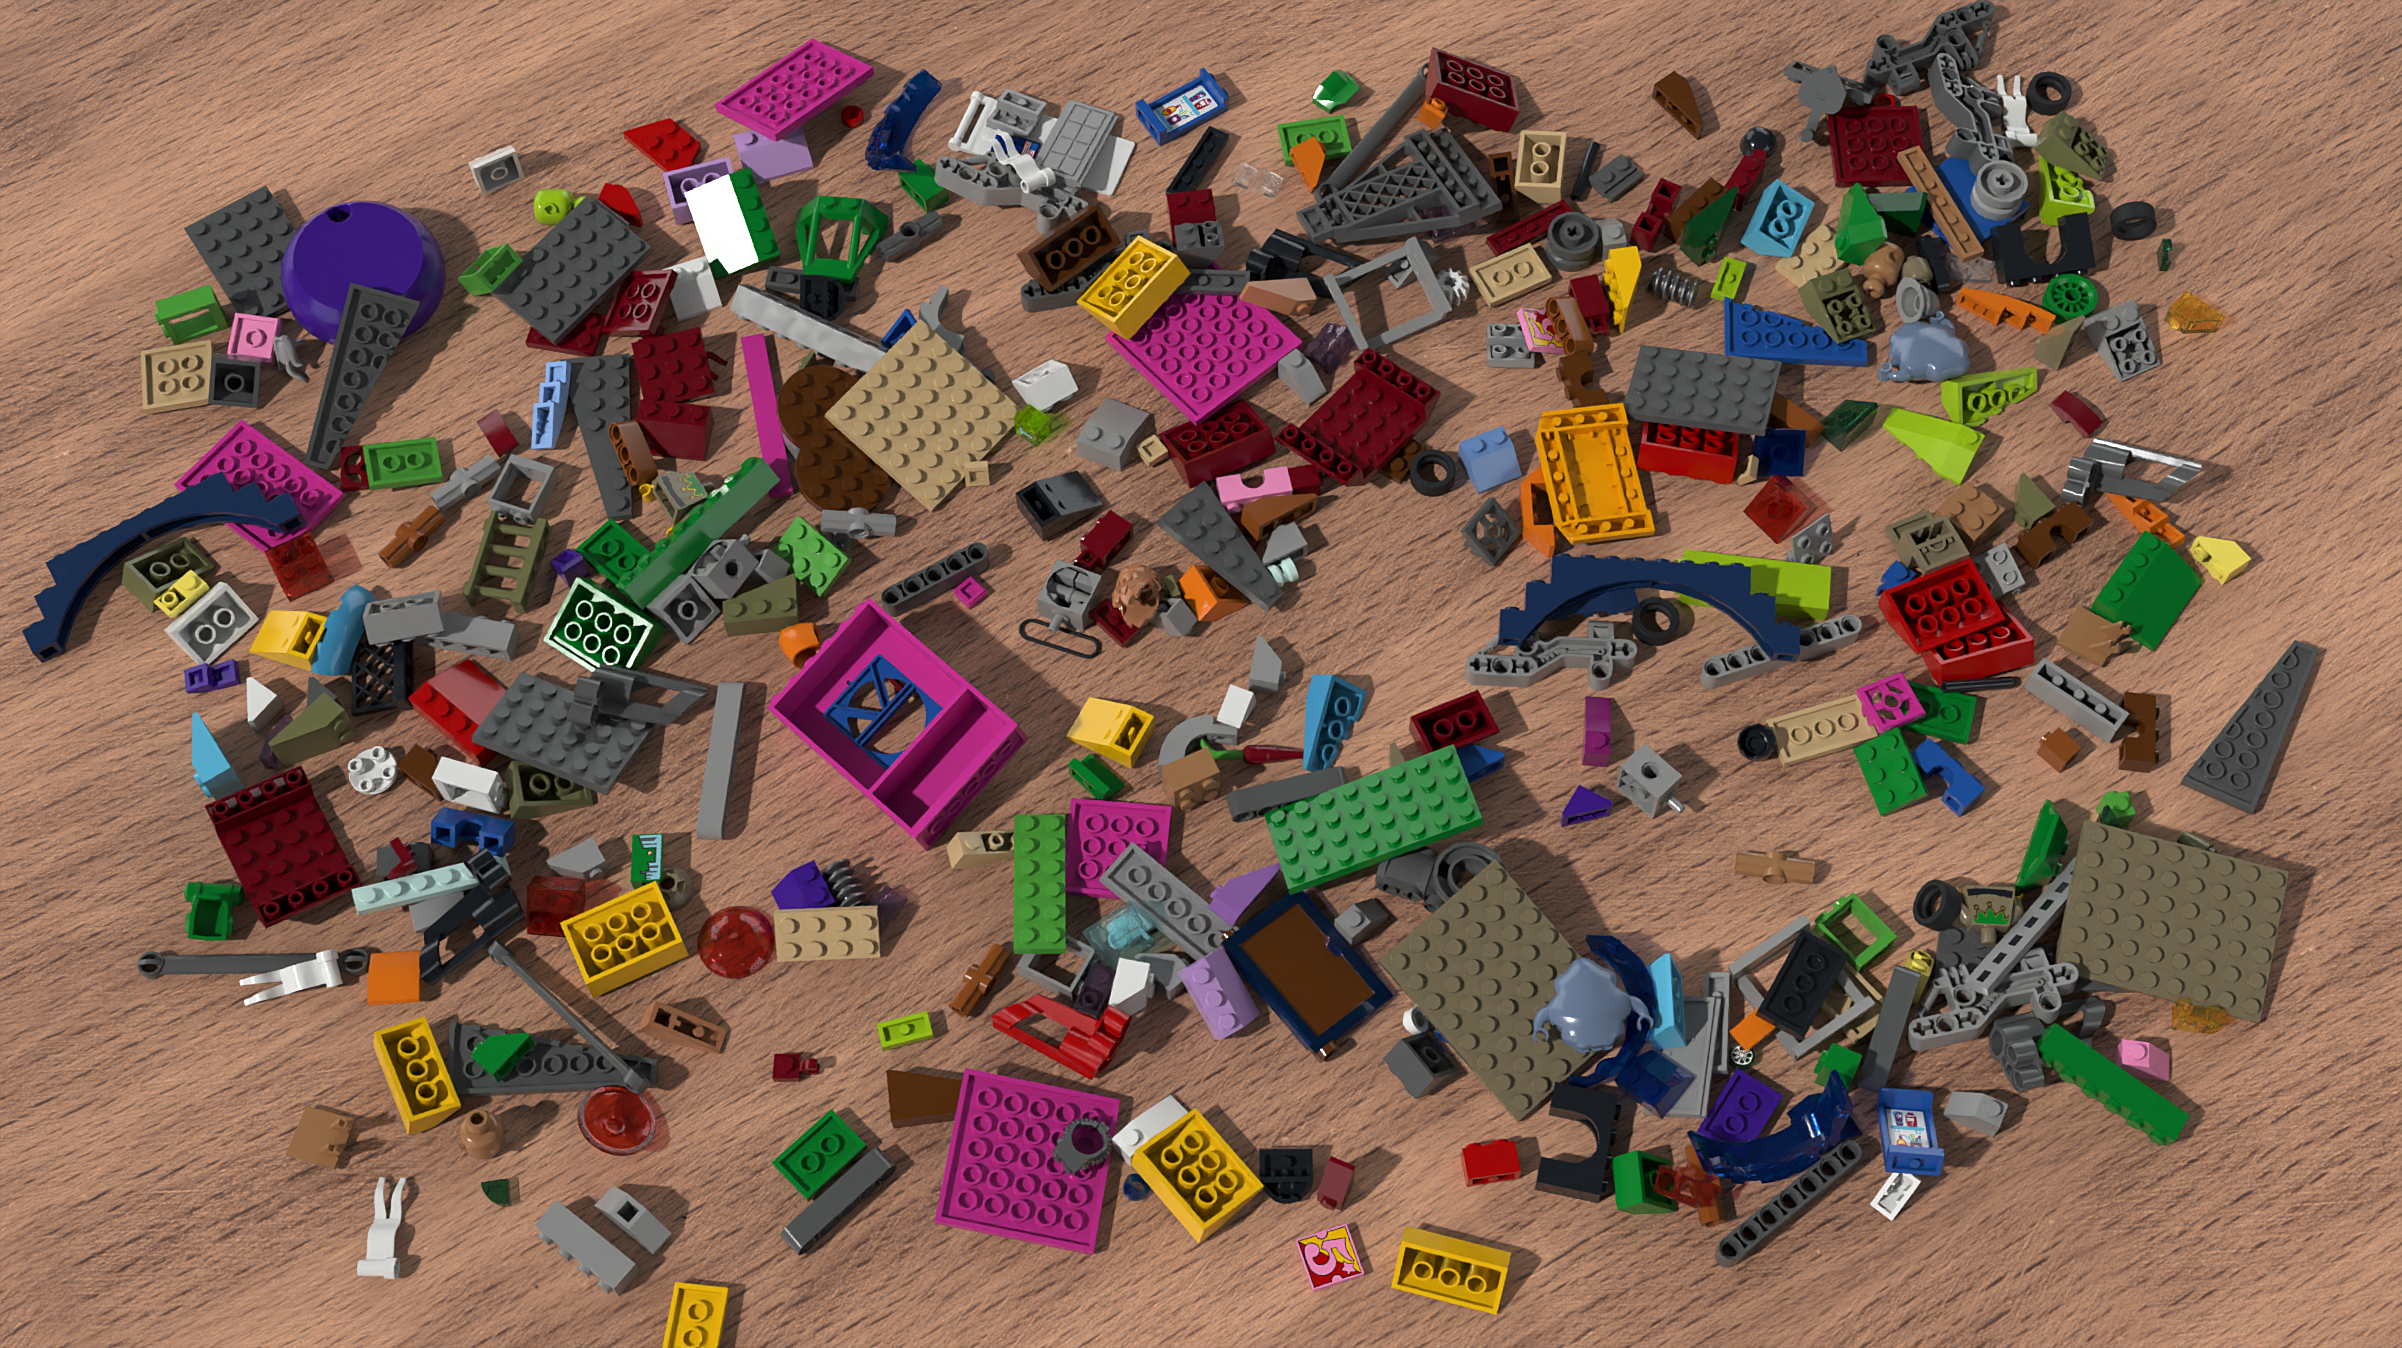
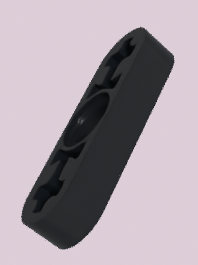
M1932 236L1917 237L1916 248L1918 255L1927 259L1934 275L1930 284L1933 292L1936 295L1948 293L1950 290L1949 278Z

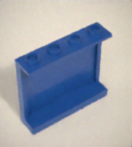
M1951 156L1934 169L1980 245H1983L1991 238L1990 228L2010 224L2018 217L2021 219L2026 217L2030 204L2025 198L2022 200L2019 211L2009 219L1994 221L1978 214L1972 207L1970 200L1977 176L1971 172L1967 160ZM1912 185L1905 192H1917V190ZM1925 205L1921 222L1951 247Z

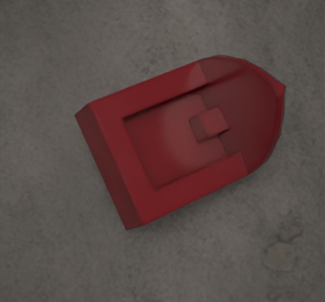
M398 837L389 842L401 862L390 871L387 876L388 879L405 877L419 869L412 858L416 854L408 842L403 844Z

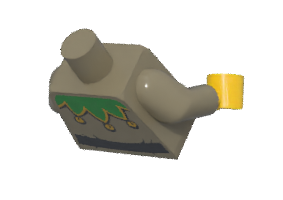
M671 470L657 476L651 485L644 483L639 488L645 502H651L655 497L657 498L673 525L684 522L690 517V512L695 507L708 500L707 496L715 490L711 481L700 483L693 472L682 473ZM671 527L666 531L667 537L672 533V529L674 527Z
M1965 885L1960 892L1961 908L1957 917L1962 924L1966 925L1969 933H1981L1982 946L1994 947L1997 945V934H2005L2008 928L2013 927L2021 917L2024 894L2020 893L2019 896H2014L2015 888Z

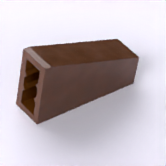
M886 1070L893 1129L955 1120L962 1080Z

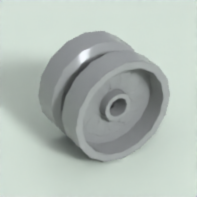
M2004 160L1985 164L1978 172L1970 195L1972 207L1984 218L1994 221L2013 217L2019 211L2027 190L2028 180L2026 174L2014 163Z

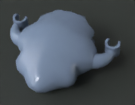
M1936 311L1935 318L1930 317V324L1922 321L1904 323L1889 338L1890 351L1888 352L1890 363L1885 362L1883 370L1881 368L1878 369V379L1881 381H1889L1891 379L1900 382L1909 380L1942 382L1947 379L1961 377L1967 374L1971 363L1968 357L1970 350L1966 342L1956 337L1955 325L1950 320L1944 318L1943 312Z
M1581 957L1574 960L1568 969L1554 980L1556 996L1536 1014L1532 1039L1536 1044V1035L1542 1033L1545 1035L1547 1043L1549 1034L1544 1029V1025L1550 1022L1553 1027L1561 1032L1563 1043L1573 1047L1578 1053L1597 1052L1611 1049L1615 1042L1624 1035V1022L1631 1015V1011L1637 1012L1640 1016L1637 1021V1029L1641 1031L1640 1022L1642 1020L1649 1022L1651 1030L1653 1019L1649 1016L1646 1005L1639 998L1630 996L1617 987V977L1612 970L1601 967L1589 958Z

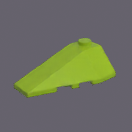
M2039 154V214L2041 223L2048 226H2058L2057 218L2064 215L2087 212L2088 215L2093 213L2095 210L2093 195L2089 190L2083 188L2082 179L2080 177L2076 178L2070 170L2050 164Z
M2037 367L1966 374L1961 377L1944 380L1941 382V402L1952 422L1969 428L1980 426L1985 422V419L1992 415H1998L2003 412V408L2012 403L2016 404L2037 391Z
M1896 407L1892 408L1883 424V428L1901 444L1910 447L1916 453L1915 456L1918 459L1926 461L1932 467L1934 473L1959 486L1979 452L1985 437L1984 434L1967 426Z

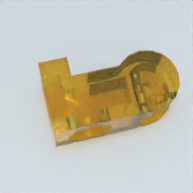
M2178 997L2177 1001L2172 1004V1030L2214 1034L2226 1022V1013L2218 1006H2209L2207 1008L2190 1006L2189 999Z

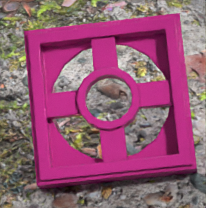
M1902 672L1856 691V695L1862 703V716H1867V724L1869 726L1874 725L1879 734L1923 718L1926 714ZM1888 687L1898 689L1900 694L1890 692ZM1879 690L1883 696L1881 702L1872 705V697ZM1888 696L1895 697L1898 700V705L1896 707H1889L1885 704L1884 699ZM1906 701V709L1908 710L1905 716L1900 709L1901 703ZM1885 709L1892 712L1896 719H1885L1879 716L1877 712Z

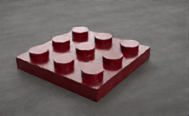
M673 269L631 272L620 283L600 332L605 336L654 335L659 326L663 311L667 306L669 296L675 286L678 273Z
M700 327L631 343L643 399L685 403L716 395Z

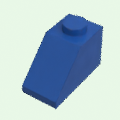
M1473 744L1456 750L1469 784L1504 766L1505 756L1502 752Z

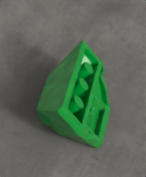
M2046 799L2040 809L2014 885V896H2019L2020 893L2024 894L2048 885L2053 876L2057 877L2061 870L2062 863L2058 861L2060 855L2065 856L2070 842L2066 840L2068 829L2051 800Z

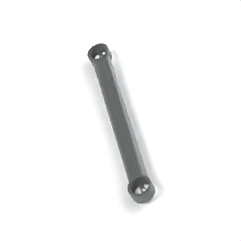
M1429 62L1419 68L1417 76L1331 176L1315 189L1314 198L1317 203L1330 192L1332 194L1339 192L1348 184L1425 94L1428 72L1424 75V69L1429 67ZM1321 188H1327L1326 191L1321 195Z
M498 940L492 943L487 951L493 962L508 966L623 1075L622 1079L628 1090L636 1094H643L651 1085V1082L643 1074L623 1061L515 959L516 955L506 945Z
M354 948L347 953H338L339 959H337L340 972H348L350 975L358 977L363 976L369 971L370 957L363 949ZM150 951L143 954L137 964L139 971L144 977L154 980L163 975L268 973L315 960L317 957L316 953L161 956L158 952ZM350 961L364 963L362 967L355 970L350 969L348 966ZM145 964L159 966L154 972H144Z

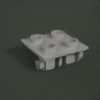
M1826 513L1791 537L1792 550L1787 552L1785 556L1786 561L1814 564L1835 549L1829 513Z
M2006 543L1971 559L1994 599L2008 592L2016 595L2021 592L2020 587L2026 584Z

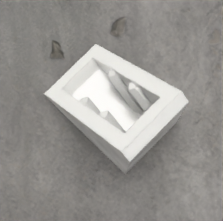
M252 677L247 678L248 723L254 732H260L282 709L283 704L275 693Z
M1230 684L1217 721L1240 729L1256 705L1254 693Z
M1892 1173L1870 1205L1893 1221L1914 1194L1922 1179L1915 1174Z

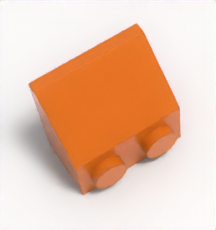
M1193 565L1176 583L1181 591V596L1188 602L1193 610V614L1199 621L1215 622L1248 604L1237 588L1208 565Z

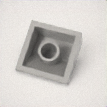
M682 574L645 607L658 622L666 626L665 629L686 645L721 612L691 576Z

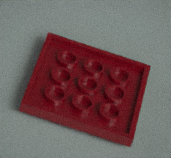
M1917 106L1842 107L1835 114L1826 113L1835 187H1852L1856 182L1862 186L1913 185L1899 163L1897 155L1898 152L1918 145L1924 153Z

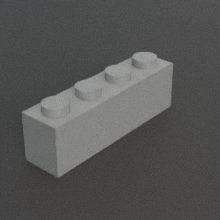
M444 612L445 628L444 631H441V634L433 637H426L425 634L415 638L417 644L421 646L512 661L520 635L515 624L510 621L501 620L499 622L483 616L475 618L460 612H454L453 614Z
M2044 657L2032 671L2024 686L2026 690L2108 744L2121 729L2129 715L2127 711Z
M557 1200L535 1224L540 1232L537 1236L548 1246L554 1243L559 1247L557 1252L568 1262L571 1259L575 1260L579 1264L577 1269L588 1278L591 1275L599 1280L597 1285L607 1294L613 1291L616 1295L620 1296L640 1273L636 1263Z

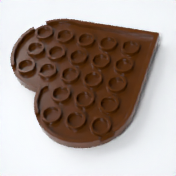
M825 365L806 367L787 379L777 399L776 415H778L784 435L800 449L795 462V476L800 487L799 490L808 503L820 512L823 510L848 511L859 507L865 508L870 512L883 500L894 479L825 418V414L859 381L858 378L839 368Z

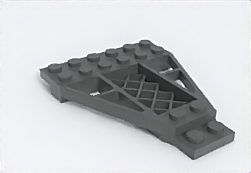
M1446 127L1430 134L1423 128L1404 136V142L1343 190L1326 196L1317 204L1297 211L1296 215L1298 221L1315 245L1332 237L1337 243L1459 227L1502 210V202ZM1409 155L1412 158L1413 162L1387 172L1386 169L1403 156ZM1407 184L1414 185L1413 188H1412V187H1405V186H1406ZM1422 186L1430 187L1428 190L1420 189ZM1385 193H1393V196H1387ZM1400 195H1407L1408 198H1401ZM1365 201L1373 202L1371 205L1364 204ZM1380 203L1388 204L1386 207L1379 206ZM1444 204L1453 215L1422 220L1418 213ZM1358 212H1366V215H1359ZM1406 218H1412L1414 220L1409 222L1396 223Z

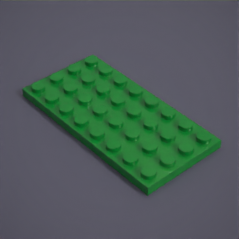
M1454 744L1333 788L1320 795L1303 799L1264 814L1291 895L1484 824Z

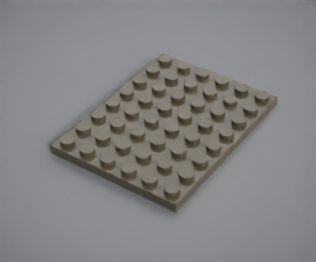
M2085 820L2082 825L2054 964L2066 962L2073 964L2078 970V978L2190 1007L2208 1008L2216 1006L2222 1009V1011L2220 1012L2215 1008H2208L2207 1010L2256 1024L2260 1023L2289 872Z
M1496 859L1490 862L1378 961L1516 1122H1519L1554 1090L1555 1082L1562 1083L1595 1053H1578L1573 1047L1564 1044L1561 1032L1553 1027L1550 1022L1544 1025V1029L1549 1034L1547 1043L1545 1041L1546 1037L1542 1033L1536 1035L1537 1043L1533 1042L1535 1016L1541 1008L1547 1006L1556 996L1554 980L1558 975L1564 973L1574 960L1581 958V956ZM1630 1015L1625 1020L1624 1025L1629 1023L1634 1017Z

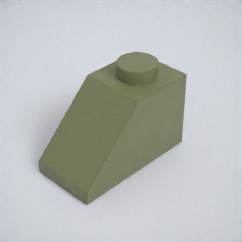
M2022 473L2015 486L2013 517L2019 526L2024 527L2025 530H2032L2043 517H2051L2056 506L2025 473Z

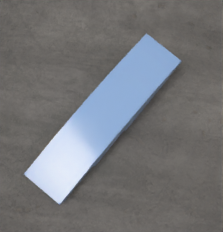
M568 361L546 363L545 382L540 383L539 403H534L532 450L555 448L562 427L569 393L571 363Z

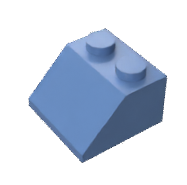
M1503 426L1459 442L1458 458L1478 495L1522 478L1513 443Z

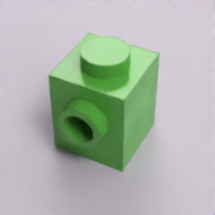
M2117 791L2106 793L2096 808L2101 824L2116 828L2128 827L2136 815L2128 792L2118 793Z

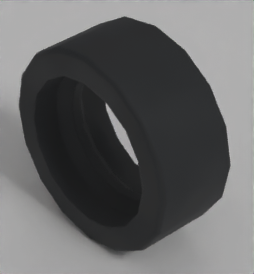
M2047 71L2035 75L2026 91L2028 106L2040 115H2057L2067 107L2072 92L2070 82L2056 72ZM2039 87H2051L2057 90L2062 98L2055 101L2045 100L2036 93V89Z
M2132 201L2116 207L2110 215L2112 233L2120 240L2134 241L2143 239L2152 234L2157 227L2154 207L2146 202ZM2135 219H2142V220L2137 221V222L2125 223V222H2127V221H2131V220H2135Z
M1430 449L1422 451L1415 456L1411 463V485L1424 496H1442L1454 484L1456 472L1454 461L1441 450ZM1426 464H1437L1446 470L1447 475L1444 480L1432 483L1423 480L1418 472L1420 467Z
M1650 597L1642 600L1639 603L1640 608L1634 610L1631 621L1635 637L1642 643L1650 646H1661L1669 643L1675 637L1680 622L1677 608L1669 600L1661 597ZM1649 611L1663 613L1670 620L1669 628L1662 632L1650 631L1642 625V615Z
M1934 879L1928 881L1921 887L1914 900V919L1918 924L1933 931L1939 932L1947 929L1953 924L1961 908L1960 892L1956 887L1941 880ZM1942 895L1940 906L1935 914L1932 915L1933 907Z

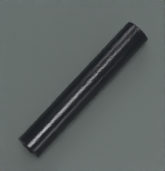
M1597 142L1589 143L1570 196L1573 201L1579 202L1582 199L1600 149V144Z
M2011 676L1950 680L1941 683V690L1943 693L2012 689L2014 680Z

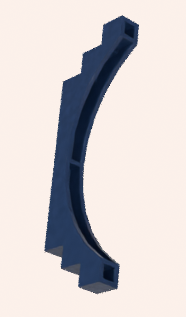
M223 471L212 474L204 481L187 487L175 496L166 498L163 502L143 510L140 514L130 519L123 520L119 525L107 531H102L92 539L79 543L74 548L63 554H58L53 559L47 561V567L56 585L46 588L34 596L44 619L32 623L22 632L32 653L42 663L65 652L66 644L78 613L87 597L103 577L128 555L149 542L172 532L203 524L237 523L259 526L286 536L307 525V522L289 492L278 495L268 502L256 482L246 484L235 491Z
M1560 553L1552 556L1550 583H1545L1543 580L1526 582L1524 610L1510 606L1500 609L1498 645L1523 646L1545 621L1573 603L1595 594L1617 589L1653 588L1678 592L1704 601L1727 614L1750 633L1771 661L1796 662L1800 655V626H1793V623L1781 622L1775 625V596H1769V594L1763 592L1750 595L1751 567L1744 566L1741 563H1732L1730 565H1720L1718 562L1695 564L1691 560H1683L1680 563L1670 562L1668 559L1645 561L1644 558L1635 557L1630 560H1622L1617 556H1608L1605 559L1596 558L1594 555L1571 557L1570 554Z

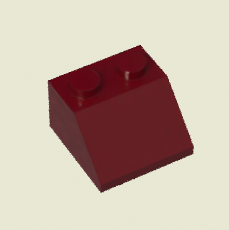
M1212 188L1166 194L1167 214L1173 247H1176L1174 225L1204 223L1206 221L1216 222Z

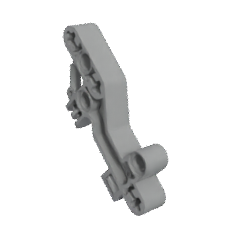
M988 151L984 155L966 157L965 160L961 161L949 156H943L936 162L934 176L936 184L983 206L1022 205L1038 213L1036 229L1042 234H1046L1088 205L1086 201L1079 198L1082 186L1081 188H1075L1056 182L1053 186L1041 187L1032 192L1024 193L1020 184L1022 179L1018 174H1015V168L1011 164L1002 165L997 159L995 152ZM979 164L987 165L986 169L983 171L977 170L971 166Z
M1588 620L1587 638L1559 636L1549 642H1543L1539 639L1537 629L1523 646H1514L1513 656L1485 655L1488 651H1493L1499 646L1497 634L1486 643V648L1478 650L1476 655H1472L1467 659L1464 675L1466 681L1472 685L1526 688L1560 668L1588 669L1589 686L1593 690L1603 691L1610 684L1613 670H1628L1633 667L1637 646L1631 640L1614 639L1613 621ZM1527 648V649H1529V650H1531V651H1530V652H1524V651H1522L1521 649ZM1497 669H1503V670H1505L1506 672H1505V673H1499V672H1497L1496 670H1497ZM1595 674H1602L1605 677L1599 678Z
M2041 947L2030 949L2015 965L2017 972L2007 974L1991 994L1987 996L1965 987L1964 981L1969 977V973L1964 964H1960L1959 969L1950 967L1949 971L1941 968L1939 970L1940 978L1932 981L1931 987L1920 1004L1921 1009L1918 1013L1914 1014L1913 1021L1909 1025L1906 1038L1907 1044L1913 1050L1924 1051L1977 1039L2002 1009L2027 1003L2031 1004L2035 1017L2042 1023H2052L2057 1019L2062 1004L2060 996L2068 995L2074 991L2079 975L2078 970L2073 964L2067 962L2049 965L2044 950ZM1945 993L1950 1012L1923 1017L1925 1011H1929L1938 994ZM1963 998L1966 999L1968 1002L1961 1003L1957 999ZM2043 1005H2049V1006H2051L2053 1009H2052V1010L2045 1009V1008L2043 1007ZM1940 1027H1947V1028H1949L1951 1031H1949V1032L1942 1031V1030L1940 1029Z

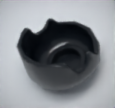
M1761 126L1749 129L1740 140V150L1743 155L1751 156L1754 150L1763 149L1767 154L1766 158H1770L1777 148L1775 134Z
M1760 723L1745 727L1739 733L1737 746L1742 756L1748 760L1758 762L1766 760L1774 752L1776 737L1771 727L1768 728Z

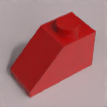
M605 183L597 200L627 221L629 225L642 228L643 221L640 211L628 189L619 184Z

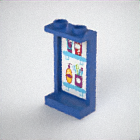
M1203 67L1200 69V76L1197 79L1150 104H1147L1144 99L1135 102L1136 117L1161 147L1228 111L1229 96L1224 88L1219 87L1214 75L1208 73Z
M1880 1088L1876 1111L1885 1172L1930 1176L1941 1175L1944 1150L1938 1148L1932 1113L1934 1097L1932 1091Z

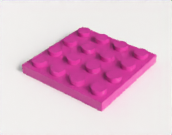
M1072 798L1065 845V895L1122 900L1099 882V879L1132 842L1166 868L1172 806Z

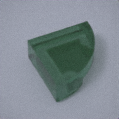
M2162 239L2157 250L2159 271H2167L2169 269L2171 261H2168V252L2172 251L2171 239Z
M508 1178L481 1182L482 1190L491 1202L503 1207L511 1206L510 1182Z

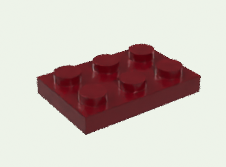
M590 312L556 346L533 327H530L525 343L530 348L582 357H594L603 334L600 331L606 315Z

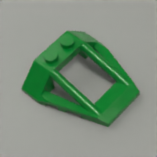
M815 197L798 210L794 225L804 274L829 275L836 278L840 283L851 284L863 268L866 258L875 251L878 241H882L885 237L888 216L862 198ZM821 219L854 221L848 260L815 258ZM806 230H807V231H810V233H809V239H808V246H807V240H806ZM862 231L863 235H869V237L867 238L864 246L858 254Z

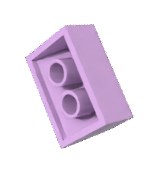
M802 126L778 142L753 130L733 135L742 168H751L756 184L814 169Z
M1222 946L1177 972L1215 1040L1226 1038L1260 1015Z

